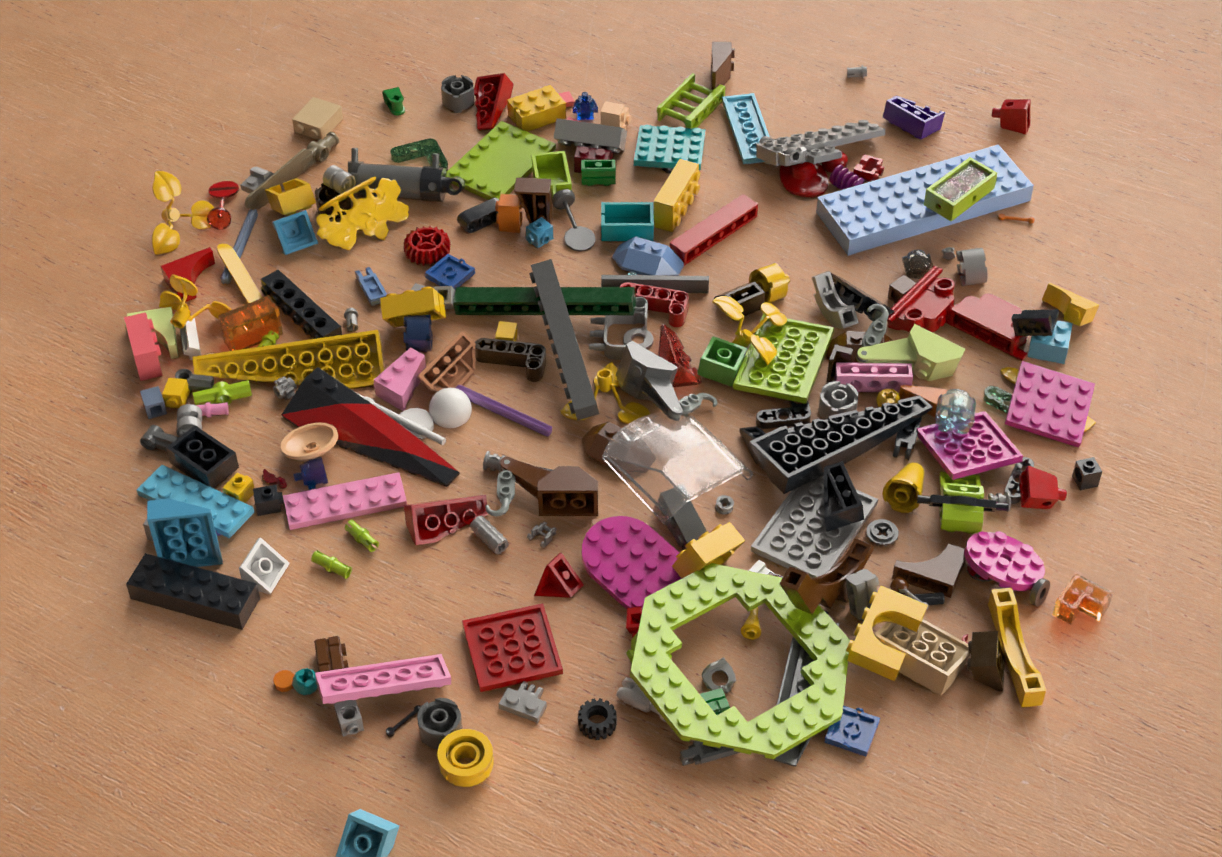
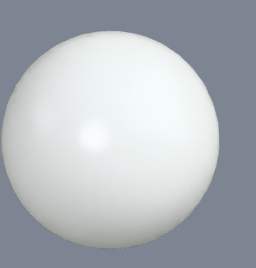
M456 388L441 389L432 397L429 404V413L433 417V422L444 428H456L465 424L472 412L468 396Z

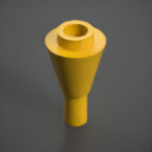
M758 607L750 611V615L741 628L742 636L747 639L754 640L761 636Z

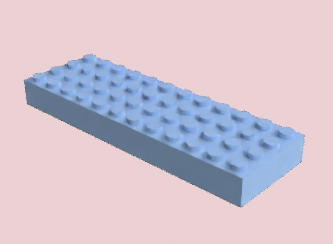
M998 144L819 196L816 213L849 256L1031 201L1034 185ZM969 157L997 172L995 189L953 221L947 220L924 206L926 189Z

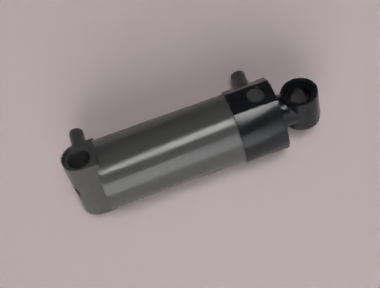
M358 148L351 149L348 173L355 177V186L372 177H376V180L369 185V188L376 189L379 181L382 178H386L391 181H397L401 188L398 198L443 202L446 193L457 195L465 188V181L461 177L454 176L448 178L446 169L439 167L438 153L432 154V166L412 167L364 163V161H358ZM452 182L458 183V190L452 188ZM365 188L357 192L358 195L366 196Z

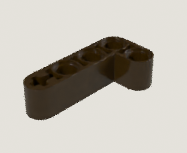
M480 338L475 341V358L478 362L526 367V378L529 381L537 382L542 379L546 366V348L543 345L490 338Z

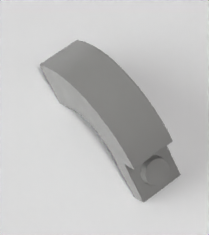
M826 271L813 276L812 281L816 294L813 295L827 321L838 329H844L859 323L854 305H846L839 298L831 272Z

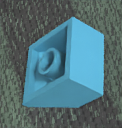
M362 809L348 814L336 857H387L394 846L400 825Z

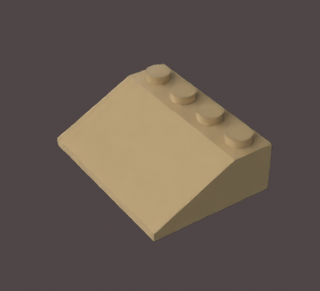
M924 619L917 632L896 623L887 622L874 634L884 645L906 654L899 671L900 673L939 695H942L951 686L967 663V659L971 657L967 643Z

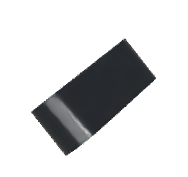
M492 198L461 212L457 217V222L467 233H474L496 223L498 211L495 210L496 201H499V199Z

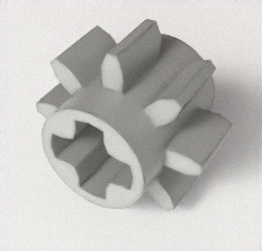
M284 376L274 381L276 386L273 387V391L279 399L289 400L294 396L297 386L291 378L286 379Z

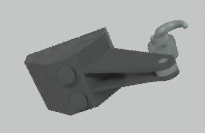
M634 341L626 344L616 373L620 388L636 399L652 401L669 419L679 421L681 415L686 416L698 409L702 400L711 401L713 407H716L718 404L716 398L707 393L689 394L678 400L672 386L678 367Z

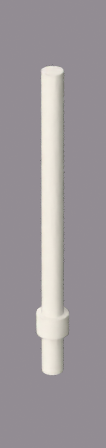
M360 395L396 422L441 445L446 443V438L375 403L374 399Z

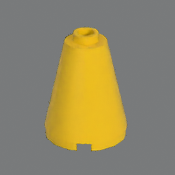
M909 463L884 485L883 499L891 505L893 510L901 513H910L919 507L920 503H917V495L922 496L923 467L918 463Z

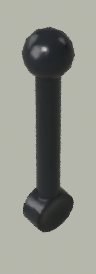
M416 705L414 710L394 727H388L386 735L388 737L394 736L395 730L416 713L418 714L421 706Z

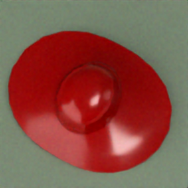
M804 162L790 166L781 165L780 167L781 182L784 188L791 194L801 197H818L823 195L828 189V176L825 169L819 163Z

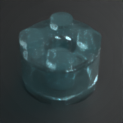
M951 389L946 394H941L937 400L935 415L938 429L942 432L968 433L975 421V399H972L968 392L959 389Z

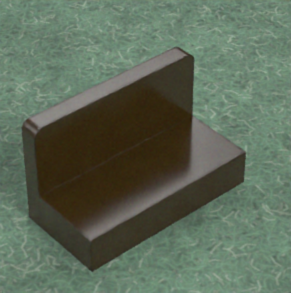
M839 345L834 346L829 359L826 384L833 380L836 363H852L853 349Z

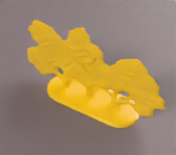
M372 177L326 202L318 210L323 211L331 206L334 207L331 215L320 214L317 216L316 222L319 226L317 235L321 239H327L330 245L340 246L346 250L352 249L356 242L357 230L359 229L363 230L365 235H375L378 239L385 240L389 231L386 225L387 220L398 223L406 220L409 216V206L401 201H397L401 191L397 181L382 178L379 181L378 187L371 189L369 185L376 180V177ZM365 188L367 197L365 199H356L353 194ZM350 197L353 207L349 210L341 209L338 202ZM337 212L341 215L339 222L335 220V215H338Z

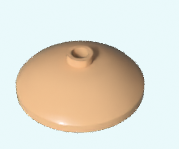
M312 423L301 426L291 431L282 440V453L284 456L298 461L316 459L334 447L338 440V432L333 425L327 423Z

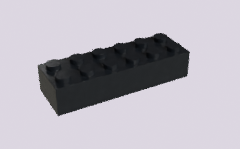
M147 553L144 554L126 583L130 599L240 630H243L260 600L257 583Z

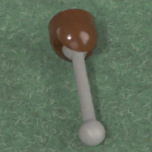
M897 577L892 581L890 585L891 590L903 595L906 594L910 598L928 605L908 591L909 584L902 577Z

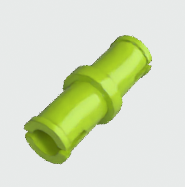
M354 520L347 522L352 528L346 524L345 530L354 537L357 543L364 545L370 552L376 550L371 544H374L377 548L379 547V542L369 535V531L366 528H361Z
M318 550L311 557V562L345 579L352 572V567L339 562L336 557H329Z

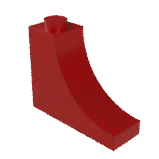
M208 247L161 266L163 279L171 291L182 300L183 293L174 290L170 284L171 275L183 277L195 284L198 276L205 269L215 264L212 249ZM188 295L185 302L195 299L197 296Z

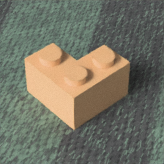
M605 101L600 111L601 125L621 127L626 130L627 125L631 122L629 108L624 107L623 104Z

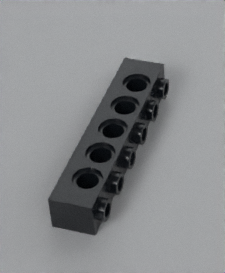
M279 269L261 278V291L263 295L268 296L275 306L278 305L286 316L288 315L292 318L293 322L299 325L306 335L309 334L313 339L342 335L341 326Z

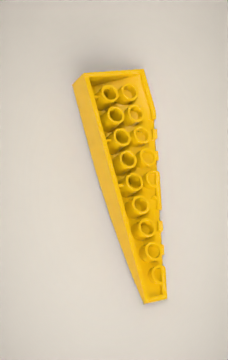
M378 330L192 357L195 375L274 382L285 376L286 379L291 378L296 385H301L303 380L318 367L350 389L374 386V379L384 371L381 339Z

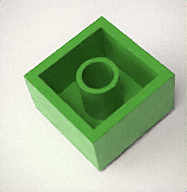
M713 336L701 357L697 375L732 387L748 348Z

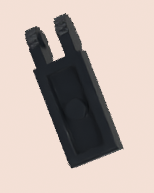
M922 417L897 433L893 457H898L901 446L907 448L905 459H910L918 432L916 429L920 428Z

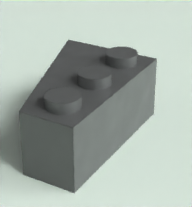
M683 485L660 494L655 510L676 539L678 546L686 550L685 545L692 539L699 540L698 538L707 530Z

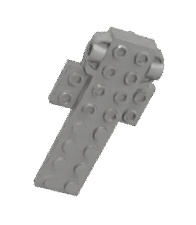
M859 120L858 123H846L844 126H832L830 129L821 128L816 132L807 131L805 134H793L791 137L772 139L764 136L756 144V157L765 161L766 164H773L775 166H790L804 162L821 163L842 158V151L835 149L834 146L884 136L885 129L879 127L878 124L869 123L868 120Z

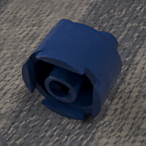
M430 314L404 316V327H406L404 343H406V351L410 347L418 352L432 351L433 333L431 331L432 320Z

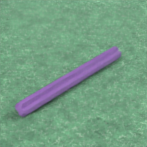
M457 385L456 389L463 391L468 396L470 402L540 434L549 436L553 431L552 426L462 385Z

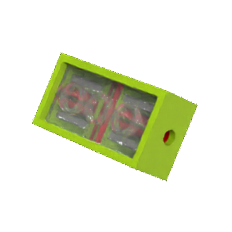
M969 157L926 189L924 206L947 220L953 221L995 189L997 172Z

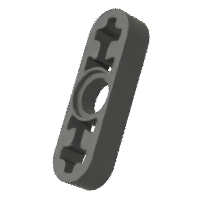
M1023 457L1022 462L1015 464L1006 485L1004 495L1006 492L1010 493L1011 504L1021 501L1020 483L1014 479L1019 478V475L1023 472L1021 471L1023 466L1034 467L1033 460L1028 457ZM1013 489L1017 490L1015 495H1012Z

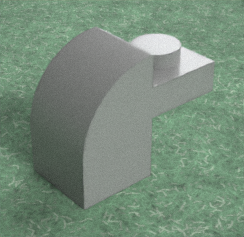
M260 167L251 168V175L240 185L241 190L251 194L274 173Z

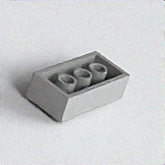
M556 119L554 139L561 145L571 146V144H574V146H591L590 148L597 149L606 148L614 153L625 150L627 131L621 127Z

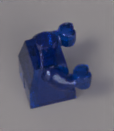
M582 92V95L578 96V99L573 104V113H577V120L594 119V113H598V105L595 99L588 95V92Z
M322 457L300 465L301 472L293 474L295 482L303 480L304 485L308 486V490L316 489L317 484L328 483Z

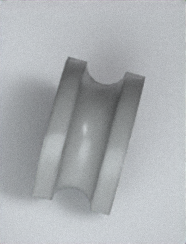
M722 495L717 498L715 509L720 514H729L733 510L734 501L731 497Z

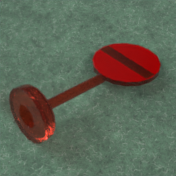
M232 181L217 182L210 186L208 190L211 197L220 199L219 207L211 209L207 214L208 224L216 230L226 229L231 224V214L223 207L225 198L234 196L239 191L238 184Z

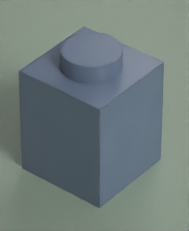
M159 386L140 391L148 419L167 414Z

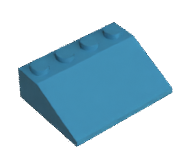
M169 498L147 501V521L158 557L195 567L223 564L211 509Z

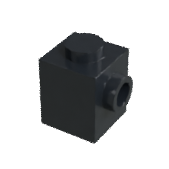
M277 485L253 489L257 516L281 512L280 504H283L284 501L282 492H278Z

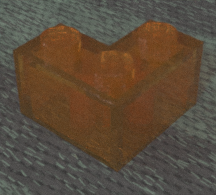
M1075 573L1057 598L1052 615L1070 625L1080 611L1100 621L1109 608L1113 592Z

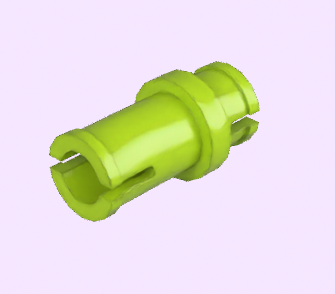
M270 330L267 335L265 334L262 337V342L258 347L276 345L279 335L276 332L271 335L273 331Z

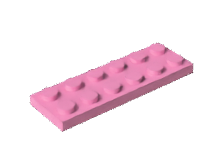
M399 472L283 495L290 530L401 508L407 505Z
M442 654L315 673L316 683L323 704L451 685V676Z

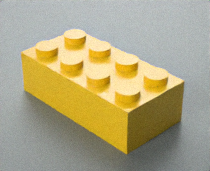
M679 159L654 200L655 228L673 232L676 226L680 225L681 217L686 215L688 206L692 205L695 194L697 195L700 190V185L698 184L701 174L699 172V164Z

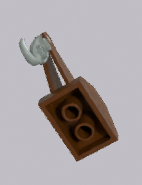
M504 457L500 460L502 472L499 473L497 478V498L501 503V508L494 511L489 508V505L485 506L487 513L491 516L504 515L515 496L516 482L538 499L539 516H598V481L579 466H558L553 471H549L511 457Z

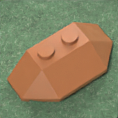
M462 331L417 378L430 391L435 392L444 388H456L457 385H462L475 372L476 343Z

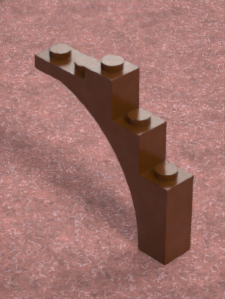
M855 538L846 555L827 573L811 578L807 572L789 566L779 584L795 608L812 615L818 605L831 609L836 599L848 603L845 578L850 574H856L858 571L863 570L875 548L872 544Z

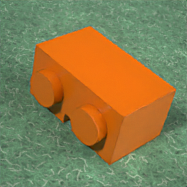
M501 194L495 206V210L498 211L496 224H499V231L520 233L523 215L518 195Z

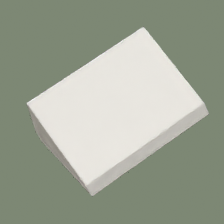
M260 537L239 567L242 580L257 583L258 591L271 594L290 563Z

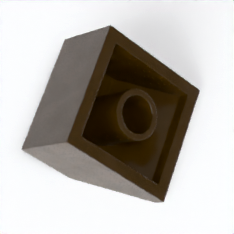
M998 631L972 632V641L968 642L969 654H971V658L967 659L968 671H972L974 680L997 691H1003L1005 656Z

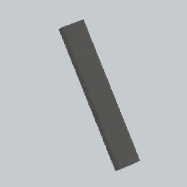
M601 275V287H620L621 284L629 282L679 290L686 293H709V276Z

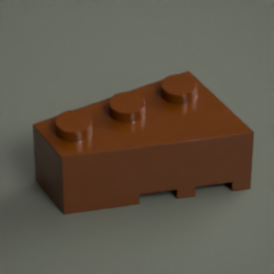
M516 178L514 192L518 195L520 205L524 208L529 223L531 224L542 217L552 225L551 179Z

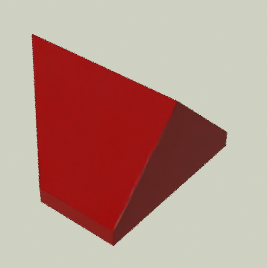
M559 553L546 565L534 596L571 598L584 584L564 555Z

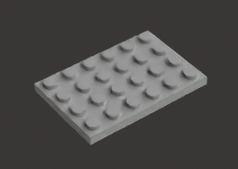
M824 475L789 493L751 545V552L783 567L789 568L791 566L807 572L811 578L819 577L830 571L838 563L877 506L878 499L856 490L863 505L864 520L826 532L824 519Z

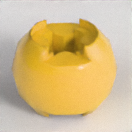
M883 389L876 398L878 407H882V404L888 402L895 404L900 400L899 394L894 389Z

